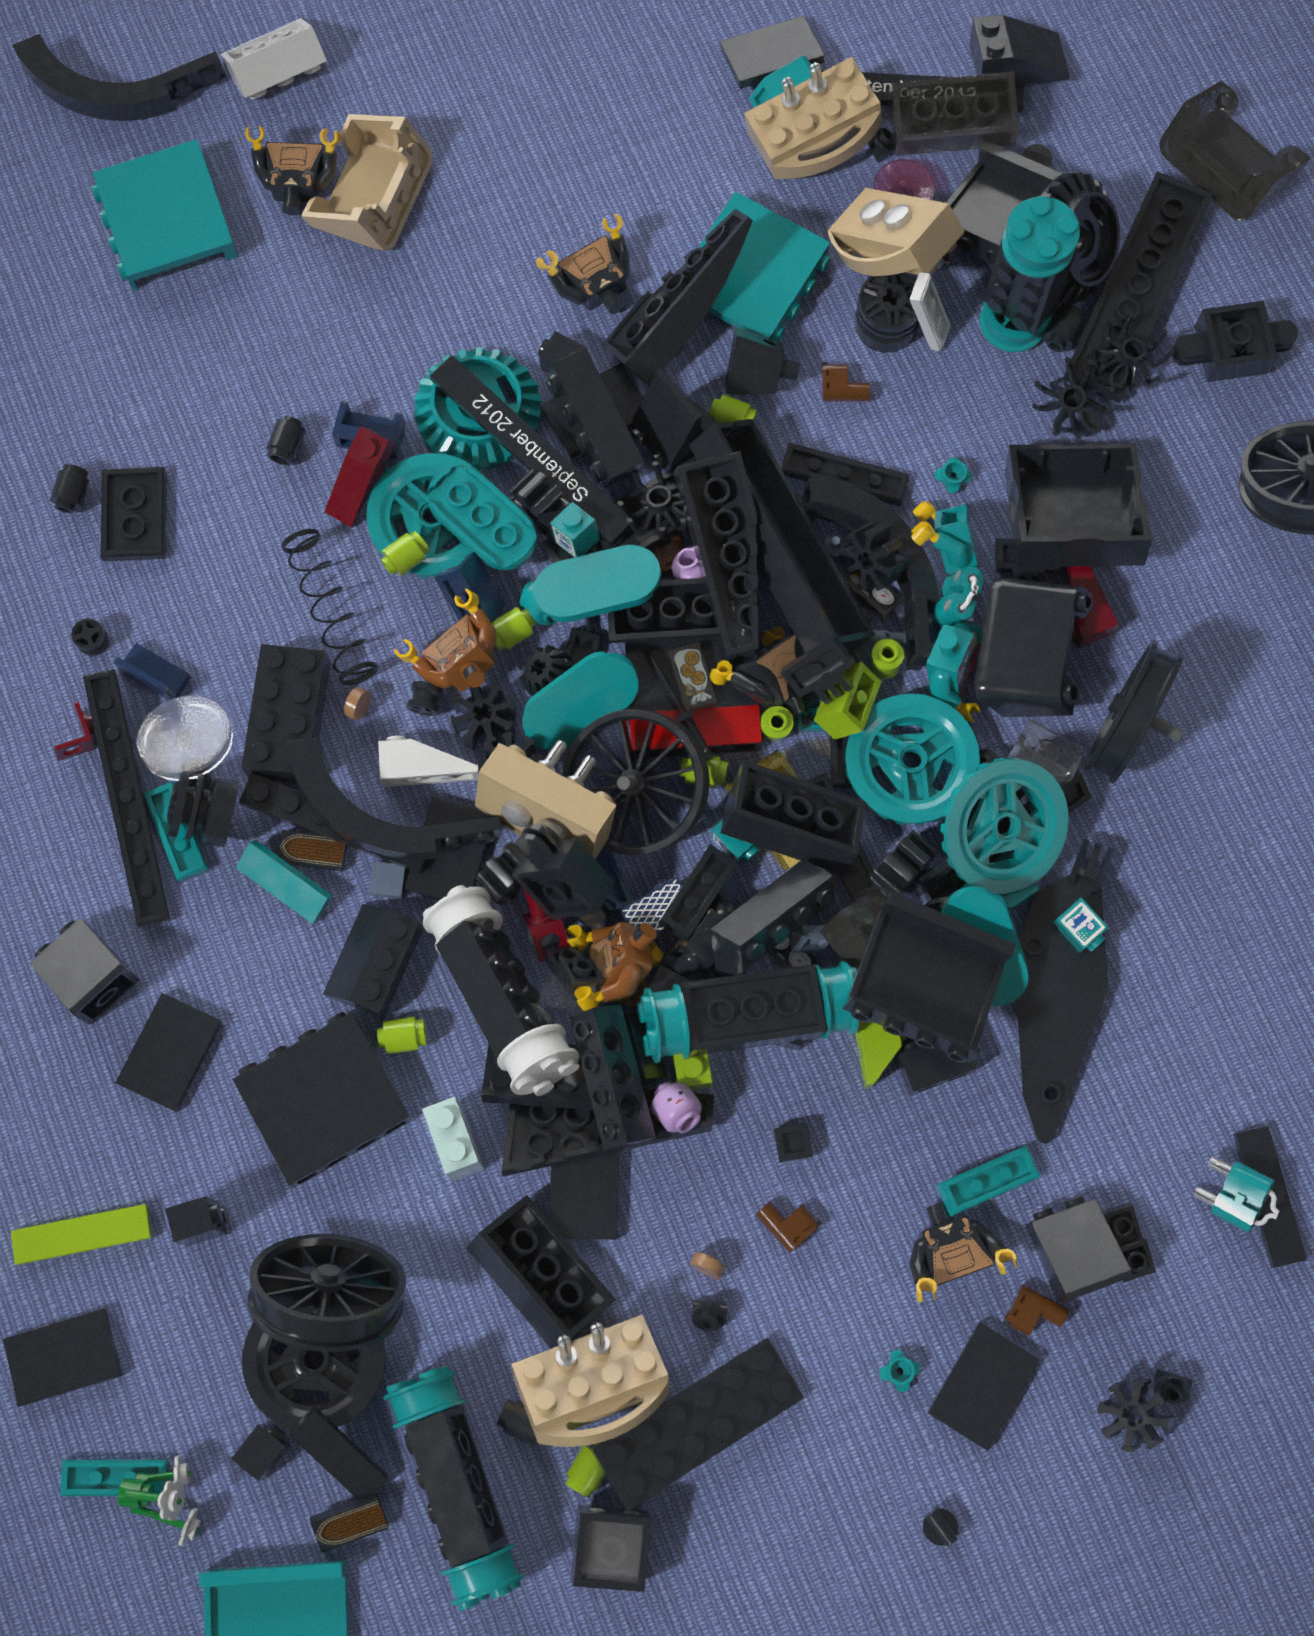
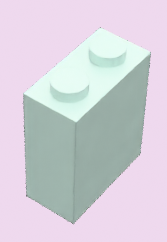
M455 1096L423 1108L422 1111L445 1174L452 1181H456L484 1170L465 1113Z

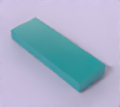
M171 781L143 793V796L176 880L181 883L210 869L195 832L190 841L184 840L186 825L180 824L177 838L168 837L166 817L172 788L175 785Z
M257 840L249 842L236 866V869L312 924L319 921L332 898L330 893Z
M1024 1146L937 1184L936 1187L951 1217L1041 1176L1027 1146Z
M65 1459L62 1460L60 1496H118L120 1484L124 1478L135 1479L137 1473L156 1474L168 1472L169 1460ZM168 1480L149 1482V1484L153 1485L155 1494H160L164 1491L165 1483Z

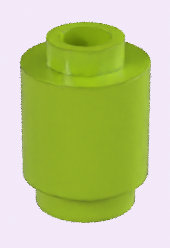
M723 394L720 400L714 399L709 414L718 423L729 421L733 423L734 421L753 419L754 421L757 410L751 408V404Z
M414 531L410 535L408 533L404 534L383 549L382 554L384 557L380 561L390 575L397 573L402 577L426 559L425 555L430 550L422 537Z
M515 607L491 622L497 632L496 648L499 651L504 648L509 650L534 634L532 627L536 624L526 609L520 611L518 607Z
M883 639L877 642L872 649L869 659L871 672L881 679H890L896 676L904 659L902 646L892 639Z
M781 706L768 708L760 720L762 735L772 742L786 739L793 728L791 713ZM773 717L780 718L783 721V726L780 728L773 727L771 719Z
M714 756L713 759L707 762L710 788L713 789L716 786L724 787L728 761L720 760L721 757ZM690 757L682 758L680 770L693 767ZM694 771L680 774L681 777H686L685 784L695 785Z
M416 1017L385 1020L383 1021V1028H377L379 1048H385L387 1054L419 1050L420 1046L427 1045L424 1019L416 1020Z
M597 1443L591 1444L590 1447L587 1445L582 1446L567 1472L569 1477L565 1484L587 1498H590L593 1491L597 1492L605 1478L603 1471L590 1450Z

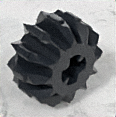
M555 646L537 647L534 655H527L529 660L527 664L521 666L524 673L519 679L523 682V688L526 689V692L533 696L573 667L571 658L566 652L559 650Z

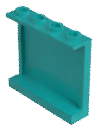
M197 139L92 172L96 184L91 185V189L97 204L101 202L103 204L104 210L99 211L105 229L111 228L113 236L108 237L113 254H119L121 262L117 263L119 274L123 282L129 281L133 291L138 290L135 282L137 279L223 252L227 261L238 258Z
M734 191L706 236L734 209L749 216L753 222L734 267L709 313L737 328L780 342L786 330L783 327L788 319L791 321L795 319L801 307L799 302L804 295L808 297L813 291L816 284L815 277L818 272L824 273L832 258L829 255L830 242ZM705 237L699 245L701 248L706 244Z
M346 1560L213 1569L199 1573V1588H204V1636H349Z

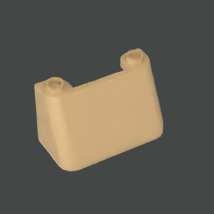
M349 114L341 131V141L350 156L329 201L323 197L311 198L301 217L315 229L375 250L389 251L395 246L430 170L432 152L428 144L406 117Z

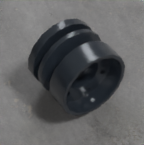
M904 272L886 276H870L863 283L858 297L854 322L858 337L870 349L882 353L897 352L907 347L915 338L919 321L909 299L916 280L909 274Z
M181 770L180 777L172 788L167 811L168 837L177 838L180 824L186 825L184 840L190 841L197 827L202 828V844L224 848L233 817L238 781L216 777L211 789L206 790L204 789V774L198 773L195 786L191 787L188 786L190 771Z

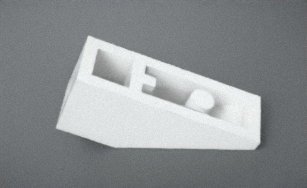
M404 736L387 737V741H378L380 780L384 787L478 781V765L413 739H406Z

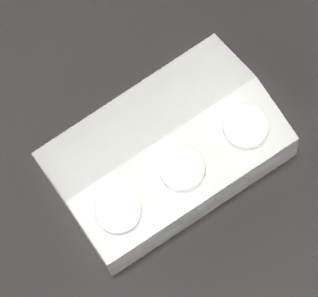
M301 18L220 54L239 92L245 98L250 96L251 99L263 96L267 93L266 88L275 84L278 87H282L293 82V76L302 72L305 75L314 73L321 69L320 64L327 61L313 27Z

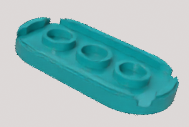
M452 466L441 470L431 480L428 489V503L431 513L471 552H475L483 563L494 569L511 570L522 566L531 558L537 544L534 523L523 510L481 472L468 466L457 468Z
M624 545L549 565L538 575L534 584L533 594L538 609L544 615L546 614L558 622H572L638 606L647 602L653 596L656 588H659L662 574L659 562L652 552L641 546Z
M605 651L595 652L586 656L528 700L524 708L522 720L525 735L533 739L537 747L551 751L558 740L566 743V749L570 748L576 737L590 723L606 714L624 710L633 702L638 692L637 671L628 658L615 652L613 654L605 653Z
M970 886L957 890L948 898V902L942 910L943 914L1016 944L1012 957L1005 962L991 1006L1009 1004L1018 999L1025 991L1028 984V966L1008 906L1001 896L987 891V888Z

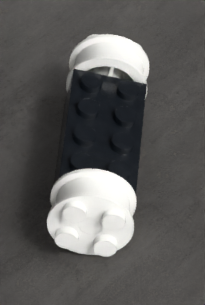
M464 885L456 886L448 892L446 897L423 913V926L428 933L434 934L436 938V951L446 963L495 1055L499 1056L497 1059L500 1069L508 1071L512 1079L510 1084L512 1092L518 1095L535 1093L536 1096L544 1095L553 1089L554 1083L574 1073L579 1068V1053L576 1049L569 1048L565 1041V1028L560 1024H556L552 1016L544 1011L539 1002L541 999L539 992L528 982L524 975V965L510 950L509 946L511 943L504 932L499 930L503 918L500 912L491 908L489 892L483 887L466 888Z

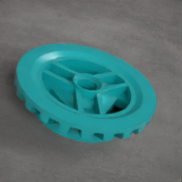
M476 347L475 351L458 350V354L454 355V357L537 432L542 415L540 408L541 398L537 383L531 377L529 370L525 366H521L513 356L507 357L496 349H493L492 352L485 351L483 347ZM446 355L443 357L442 362L437 366L433 365L428 370V375L421 379L418 393L415 394L414 399L415 421L419 434L426 446L433 453L447 454L460 458L477 470L498 467L515 459L489 433L482 436H468L458 433V429L486 431L449 397L445 399L440 396L443 391L430 380V375L450 356ZM504 379L512 387L517 402L510 405L507 404L497 383L498 381Z
M425 453L406 458L387 470L378 480L370 494L367 505V526L371 540L380 556L384 557L382 550L399 539L393 523L394 518L403 516L409 535L416 531L430 550L425 555L426 559L406 573L409 576L414 574L422 579H428L429 577L436 576L440 571L460 565L465 557L472 553L462 542L449 551L444 549L455 536L439 521L430 524L423 519L424 514L430 510L428 491H425V488L429 487L431 480L437 473L452 466H455V468L463 466L475 468L460 458L440 453Z
M900 694L874 704L863 732L849 736L845 752L846 774L855 795H858L863 802H866L865 807L869 810L872 809L879 817L885 820L896 821V824L901 825L905 823L915 824V826L923 825L932 821L937 822L946 816L943 811L945 805H950L954 797L951 795L955 787L959 788L964 782L962 778L967 773L973 774L977 770V766L980 765L979 747L970 725L953 707L927 695ZM899 726H918L923 728V733L892 735L891 729ZM908 752L917 753L921 758V764L916 768L907 767L903 762L904 754ZM945 761L952 764V770L943 790L938 791L931 786L942 762ZM876 767L881 769L896 789V792L892 795L885 791L874 778L872 770Z
M1013 757L1011 759L997 758L989 764L982 763L977 766V771L973 774L967 773L962 778L963 784L959 788L955 787L951 793L954 797L950 805H945L943 813L946 814L945 823L941 824L940 831L944 834V841L941 843L942 848L948 855V864L957 872L956 875L971 886L987 888V891L997 894L1017 892L1041 879L1059 857L1068 831L1069 817L1066 798L1056 779L1047 770L1035 763ZM1022 788L1028 798L1030 814H1028L1016 796L1015 792ZM980 798L974 815L969 824V827L967 829V823L970 812L975 803L977 802V800ZM1004 817H1009L1010 828L1007 832L1000 834L997 828L999 821ZM1015 850L1008 857L989 863L990 855Z

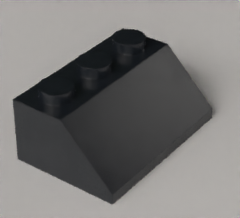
M362 904L323 995L385 1019L422 934L423 927L421 923L390 909Z

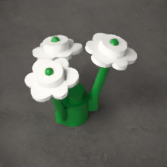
M177 1455L174 1459L175 1467L173 1472L156 1474L137 1473L135 1479L124 1478L118 1492L119 1507L130 1508V1513L144 1515L182 1529L178 1545L184 1547L188 1539L193 1541L196 1534L200 1532L201 1520L196 1519L199 1510L196 1507L191 1510L186 1522L176 1519L184 1505V1485H189L192 1474L188 1463H183L182 1455ZM174 1480L167 1481L164 1491L160 1494H155L153 1485L149 1484V1482ZM151 1502H158V1507L161 1511L157 1512L147 1507L151 1505Z

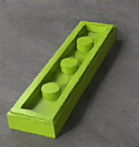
M147 1204L11 1231L15 1265L153 1239Z

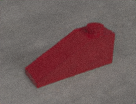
M360 427L345 456L324 512L353 527L396 443L369 428Z
M1066 566V585L1082 586L1091 593L1092 609L1088 612L1086 618L1074 620L1071 641L1074 640L1079 649L1113 635L1119 624L1091 567Z

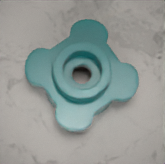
M953 457L943 465V468L936 469L934 477L946 486L947 492L954 494L959 491V487L962 484L971 481L972 473L967 470L963 462ZM954 473L956 477L952 478L950 474Z
M894 1350L890 1353V1360L887 1365L880 1368L879 1376L883 1381H890L894 1384L897 1391L906 1392L909 1390V1383L914 1376L920 1373V1365L916 1361L911 1362L905 1358L902 1351ZM897 1368L903 1369V1373L901 1375L897 1374Z

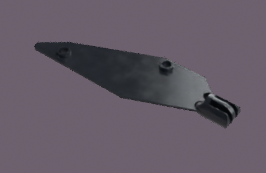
M1083 838L1070 875L1036 893L1019 937L1028 966L1027 987L1023 994L1016 999L1022 1091L1036 1137L1043 1144L1050 1143L1054 1137L1108 991L1105 940L1092 952L1086 947L1079 953L1053 924L1059 916L1080 898L1104 922L1101 886L1115 849L1108 847L1099 874L1093 872L1102 844H1095L1086 869L1080 868L1090 841ZM1047 1089H1054L1057 1092V1098L1054 1100L1047 1099L1045 1091Z

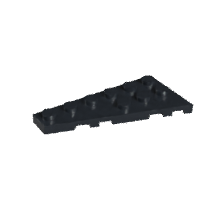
M643 1089L656 1137L634 1145L606 1151L603 1150L593 1110L510 1104L501 1171L502 1177L712 1131L714 1095L694 1093L702 1105L700 1121L690 1131L679 1133L667 1131L653 1114L651 1104L656 1090Z

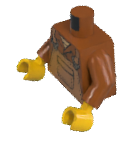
M465 589L469 595L467 603H464L461 597L455 595L454 600L457 606L469 611L471 615L466 614L422 651L421 658L418 656L417 648L409 640H403L410 647L408 653L403 655L394 649L395 654L402 661L413 664L412 668L426 682L447 689L454 685L460 692L465 691L468 687L476 688L481 686L485 680L484 674L495 664L493 650L495 649L497 637L496 629L484 610L478 609V595L468 589Z
M618 922L616 925L600 929L592 928V932L587 933L579 925H571L567 928V933L573 937V939H567L572 948L578 947L581 951L588 946L589 942H593L589 947L590 957L593 958L604 978L603 984L595 985V993H593L589 986H582L575 990L574 995L578 999V1005L584 1011L597 1008L599 1001L603 1000L604 1003L615 1001L624 1005L652 969L653 959L650 943L657 937L655 929L647 923H641L637 928L625 922Z

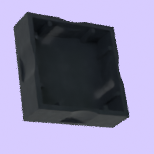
M1136 443L1088 444L1083 446H1061L1056 444L1009 445L1005 465V478L1016 567L1145 566L1152 538L1146 504L1140 491L1141 472Z

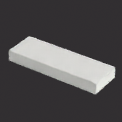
M919 272L909 300L930 350L941 351L951 325L930 273Z

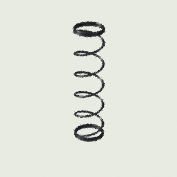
M302 529L285 538L281 548L285 553L290 554L288 564L292 569L307 572L301 579L299 585L300 592L310 597H319L310 611L311 617L322 623H331L322 635V643L333 649H343L336 656L333 663V669L341 673L338 678L340 684L351 686L364 682L378 671L377 663L373 661L361 662L342 672L336 668V662L347 649L364 643L366 639L356 640L346 646H331L325 642L324 638L327 631L335 623L353 617L355 613H347L336 620H320L313 613L314 607L320 600L326 596L339 593L343 587L338 586L324 594L318 595L308 594L302 588L303 581L312 571L324 569L330 566L332 561H324L311 569H299L291 563V557L294 553H300L313 547L321 538L319 531L316 529ZM316 534L305 539L295 548H285L289 542L300 536ZM371 667V668L366 669V670L357 671V670H360V669H362V668ZM366 673L354 679L343 680L348 675Z

